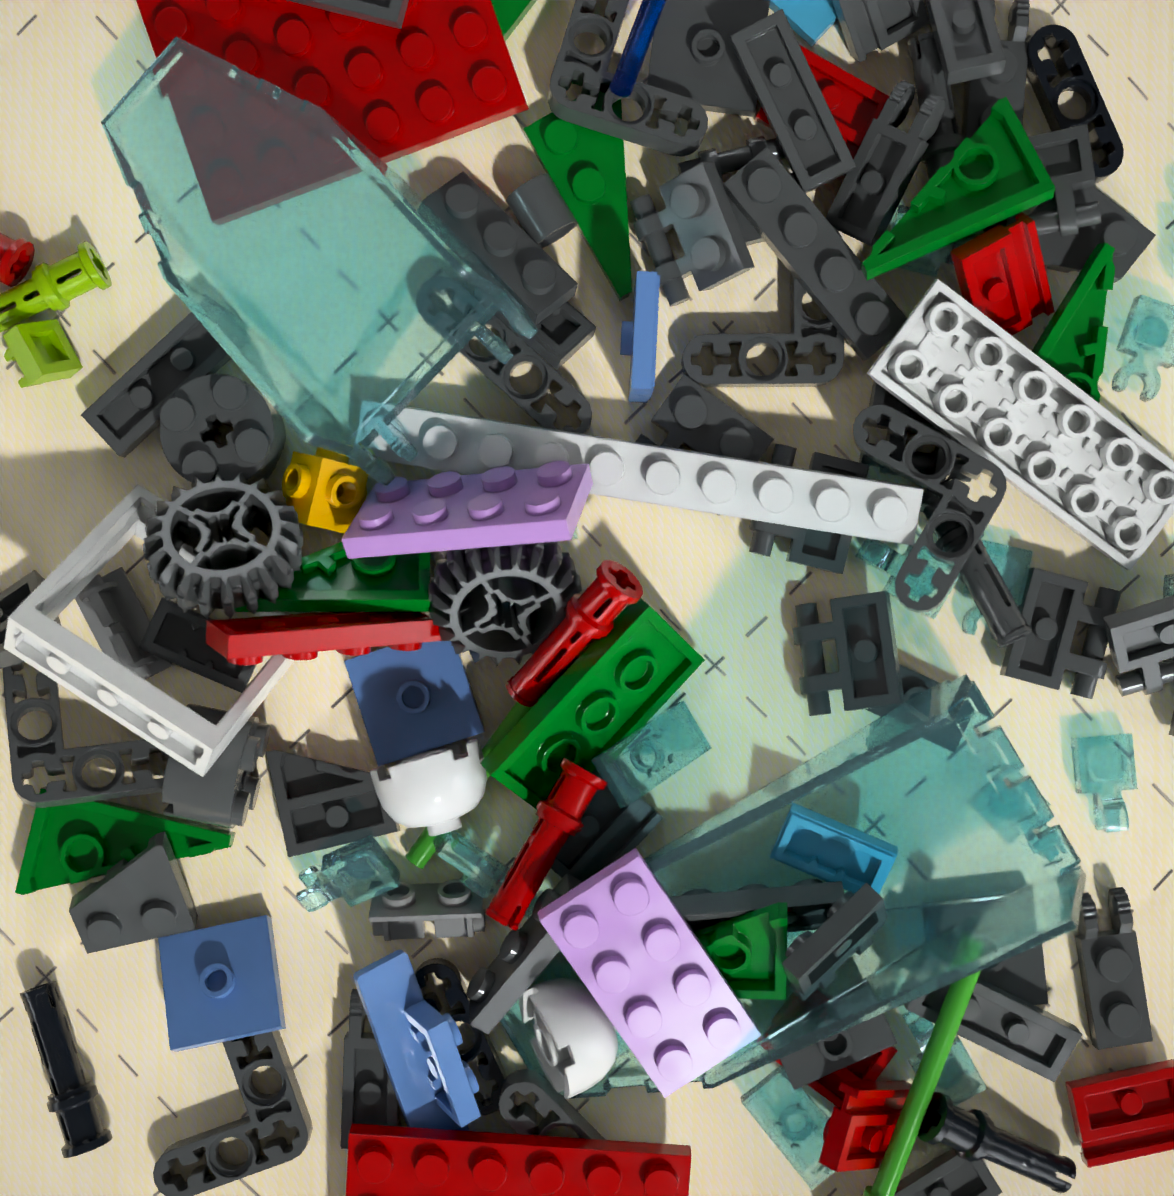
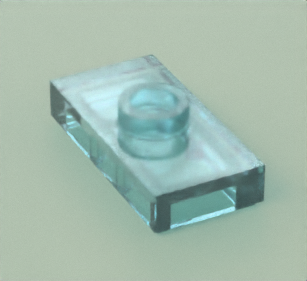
M681 701L593 758L592 762L602 779L608 782L607 787L619 807L623 808L644 796L712 749L684 701Z
M456 830L437 835L433 840L437 856L463 873L460 880L464 885L485 899L491 893L497 894L510 870L508 866ZM538 894L535 895L526 910L525 916L528 918L531 916L533 907L539 898Z
M783 1066L777 1067L740 1097L744 1107L811 1190L835 1172L819 1163L824 1144L823 1131L828 1118L803 1087L796 1090L793 1089Z

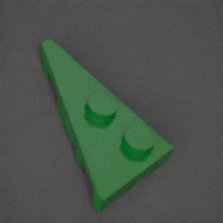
M599 91L595 110L601 111L605 92ZM621 99L613 103L612 109L615 115L622 119ZM551 112L523 128L524 136L544 171L549 174L577 220L576 226L618 300L622 301L632 293L624 140L566 122Z
M1007 97L999 99L991 108L990 116L970 139L966 137L955 150L954 157L949 164L938 169L910 202V209L890 232L886 230L872 246L871 254L861 265V270L867 281L1053 198L1055 186Z
M1107 243L1096 245L1032 349L1033 353L1098 403L1100 402L1098 380L1103 373L1108 327L1103 326L1106 296L1108 290H1113L1115 266L1113 264L1115 248Z
M339 542L302 557L303 561L300 570L293 571L294 581L291 588H278L279 596L275 604L262 598L257 599L258 609L256 610V612H429L430 552L348 559L343 542ZM245 606L235 608L236 612H250Z
M46 787L41 788L39 794L45 793ZM107 800L36 808L15 893L25 895L41 889L68 883H79L107 874V870L123 858L129 862L148 847L149 839L157 833L166 832L175 858L180 859L232 847L236 832Z
M778 902L694 931V934L738 999L786 1000L787 975L782 962L787 958L785 956L787 951V902Z

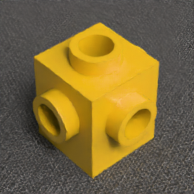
M317 445L315 456L293 451L290 465L285 470L282 479L283 496L286 498L287 506H294V510L298 514L299 523L345 533L366 500V483L370 470L348 464L351 453Z

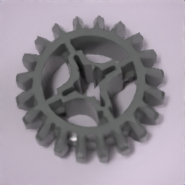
M217 471L213 482L209 483L201 482L194 475L193 483H191L192 489L186 491L173 486L172 502L157 501L156 517L148 518L145 527L147 537L144 538L143 552L145 560L148 561L147 569L154 584H159L160 592L165 596V599L176 598L178 606L182 608L184 613L199 605L200 613L206 620L215 609H223L224 614L229 619H232L236 612L235 608L245 606L247 610L255 615L258 609L257 599L262 598L275 604L279 596L278 588H291L294 581L293 571L300 570L303 561L301 548L304 546L303 530L299 528L298 514L294 510V506H287L286 498L281 490L269 492V486L266 485L263 478L248 485V481L242 472L233 481H225L223 476ZM255 527L270 539L267 546L256 542V536L251 534ZM184 543L193 547V553L196 554L192 563L186 561L179 554Z
M557 541L448 550L446 559L437 560L434 568V577H431V583L428 585L430 618L433 619V625L440 626L441 641H451L456 654L469 651L474 663L488 656L491 657L496 667L503 658H513L520 666L523 656L530 653L534 654L541 643L549 637L566 617L567 602L574 594L582 591L580 575L576 573L574 561L570 558L569 552H562Z

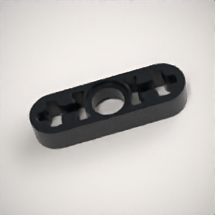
M1061 25L1044 26L1037 30L1028 41V80L1051 132L1088 125L1090 122L1094 123L1095 128L1089 132L1091 148L1093 150L1103 148L1106 153V158L1100 162V168L1093 161L1096 183H1099L1115 172L1121 165L1124 156L1122 141L1075 35ZM1044 42L1049 49L1059 48L1062 53L1055 62V65L1051 59L1041 61L1038 53L1045 46ZM1068 71H1071L1073 76L1063 79L1054 88H1051L1049 83L1058 73L1060 77H1063ZM1065 91L1079 93L1086 102L1084 117L1070 119L1064 116L1058 107L1059 95Z
M432 958L423 962L416 969L415 976L424 1000L440 1013L442 1005L435 992L425 994L422 989L427 984L429 973L434 972L438 979L448 977L451 983L446 986L445 997L450 1008L458 1001L462 1003L464 1008H455L446 1013H449L455 1022L461 1021L470 1025L467 987L458 968L452 962L443 958ZM471 1026L475 1032V1042L468 1049L458 1051L461 1060H464L466 1063L474 1060L481 1052H484L486 1058L478 1059L477 1067L485 1081L494 1079L497 1083L492 1086L490 1098L484 1099L481 1092L475 1093L474 1097L480 1115H489L499 1109L500 1091L507 1074L489 1035Z

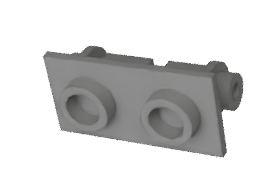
M123 567L102 577L100 574L96 575L75 597L103 653L145 680L173 666L171 662L138 649L150 624V620Z
M452 879L443 883L411 884L398 881L388 885H375L368 917L369 922H372L373 935L384 936L385 941L425 939L424 921H434L436 938H474L475 932H484L486 928L485 909H483L484 881L467 882L461 879Z

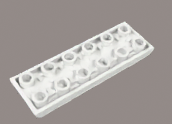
M939 279L934 280L905 323L867 372L877 384L951 440L996 464L1004 473L1008 483L1107 558L1126 570L1131 571L1174 514V461Z

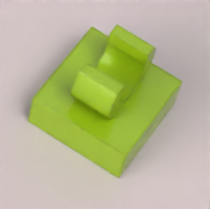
M57 319L17 324L3 335L9 347L4 354V358L7 362L16 361L24 375L18 381L21 388L71 378L83 368Z

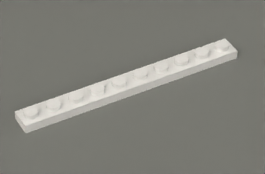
M371 400L363 401L357 457L454 471L469 475L481 474L500 466H509L514 468V470L539 468L553 461H565L570 465L589 463L593 481L589 494L912 546L914 545L924 491L922 487Z

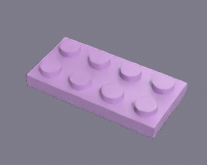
M553 461L533 469L514 470V468L509 466H500L481 474L460 475L458 472L448 471L436 474L429 479L407 481L406 478L400 476L386 478L374 485L342 537L347 558L571 540L593 485L589 463L570 465L565 461Z
M634 848L538 911L541 924L664 1098L761 1036L757 1025L637 848Z

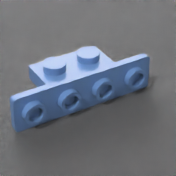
M398 949L356 971L353 979L407 1127L470 1131L468 1124L481 1117L474 1094L479 1091V1085L470 1066L464 1060H461L457 1046L463 1043L462 1035L449 1013L441 1015L424 1000L408 954Z

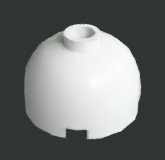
M479 739L469 740L466 743L467 752L461 753L459 743H454L398 760L399 765L388 767L389 775H387L384 765L369 770L382 808L395 822L405 827H427L430 837L461 828L460 816L476 808L485 793L487 773L486 769L480 764L484 756Z
M554 978L529 987L519 998V1006L523 1023L532 1019L535 1022L533 1025L535 1038L530 1040L531 1046L553 1088L558 1093L564 1090V1098L569 1099L600 1082L611 1069L618 1050L616 1029L587 987L579 979Z

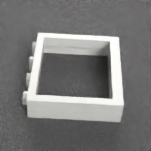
M137 484L8 617L4 648L198 775L204 777L295 660L287 659L282 655H272L215 726L54 621L134 535L143 541L147 537L145 531L147 519L156 517L157 501L164 500ZM184 543L179 554L186 561L192 563L196 554L193 553V547ZM256 612L255 614L258 616H274L316 612Z

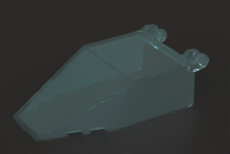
M175 37L101 121L124 182L133 189L142 211L138 217L144 232L152 236L161 261L157 262L164 281L303 441L316 447L346 455L368 475L385 486L392 482L395 475L389 465L368 446L380 434L390 445L391 449L408 462H411L418 455V451L409 439L391 422L454 356L476 336L491 354L503 364H506L513 357L509 346L487 328L485 324L500 311L509 320L510 326L518 334L524 335L530 340L537 332L535 324L518 301L410 185L321 107L307 100H302L262 78L259 79L209 52Z

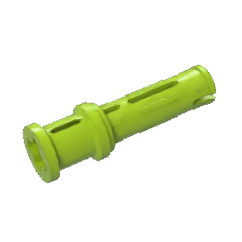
M84 241L78 244L77 252L52 265H48L45 262L37 265L35 270L31 272L32 278L1 293L0 312L15 304L16 307L0 314V332L6 331L48 308H51L53 311H63L70 307V300L96 287L102 290L111 287L110 275L94 247L89 242ZM81 272V274L66 281L67 278ZM37 293L40 294V295H38V296L32 298L33 295H35V294H37Z

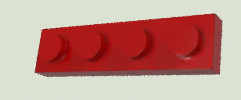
M316 612L206 620V644L224 656L227 662L236 665H256L263 662V656L282 655L292 660H312L318 657V651L336 650L344 655L360 656L369 654L371 647L388 646L399 651H415L422 648L423 642L441 641L439 633L440 626L433 625V619L430 618L429 612Z

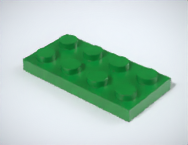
M640 598L636 604H628L613 620V629L606 637L596 639L480 764L493 778L538 810L536 806L539 800H547L563 771L560 766L563 758L591 773L601 762L607 766L705 659L650 605Z

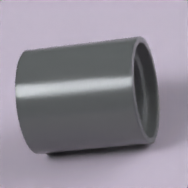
M547 173L525 182L506 199L508 206L523 230L541 248L558 241L578 224Z

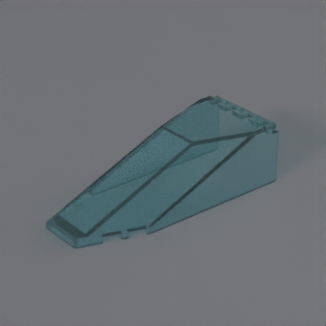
M967 674L953 681L947 679L918 694L643 858L669 896H680L693 889H708L714 893L737 891L739 888L750 884H763L771 888L793 886L795 883L806 879L821 880L770 858L771 850L792 803H796L898 847V855L879 893L884 899L887 919L885 924L872 936L873 944L861 955L855 952L835 971L837 978L825 990L819 987L805 1001H802L790 989L788 978L786 979V1000L739 999L757 1025L761 1036L690 1082H701L703 1089L714 1088L1078 928L1086 874L1081 865L1077 866L1081 860L1060 825L1052 826L1041 832L1039 831L1038 827L1049 822L1054 817V814L1030 775L1021 777L1013 782H1010L1008 779L1009 776L1020 771L1024 764L1001 725L995 726L983 733L980 732L978 726L988 722L995 715L975 681H971ZM806 931L787 932V949L799 935ZM559 951L529 987L554 978L581 979L563 953ZM518 999L500 1020V1023L527 1068L537 1071L548 1080L530 1043V1040L535 1038L534 1019L523 1023ZM616 1030L618 1050L611 1069L600 1082L569 1099L606 1096L611 1088L645 1086L647 1093L660 1091Z

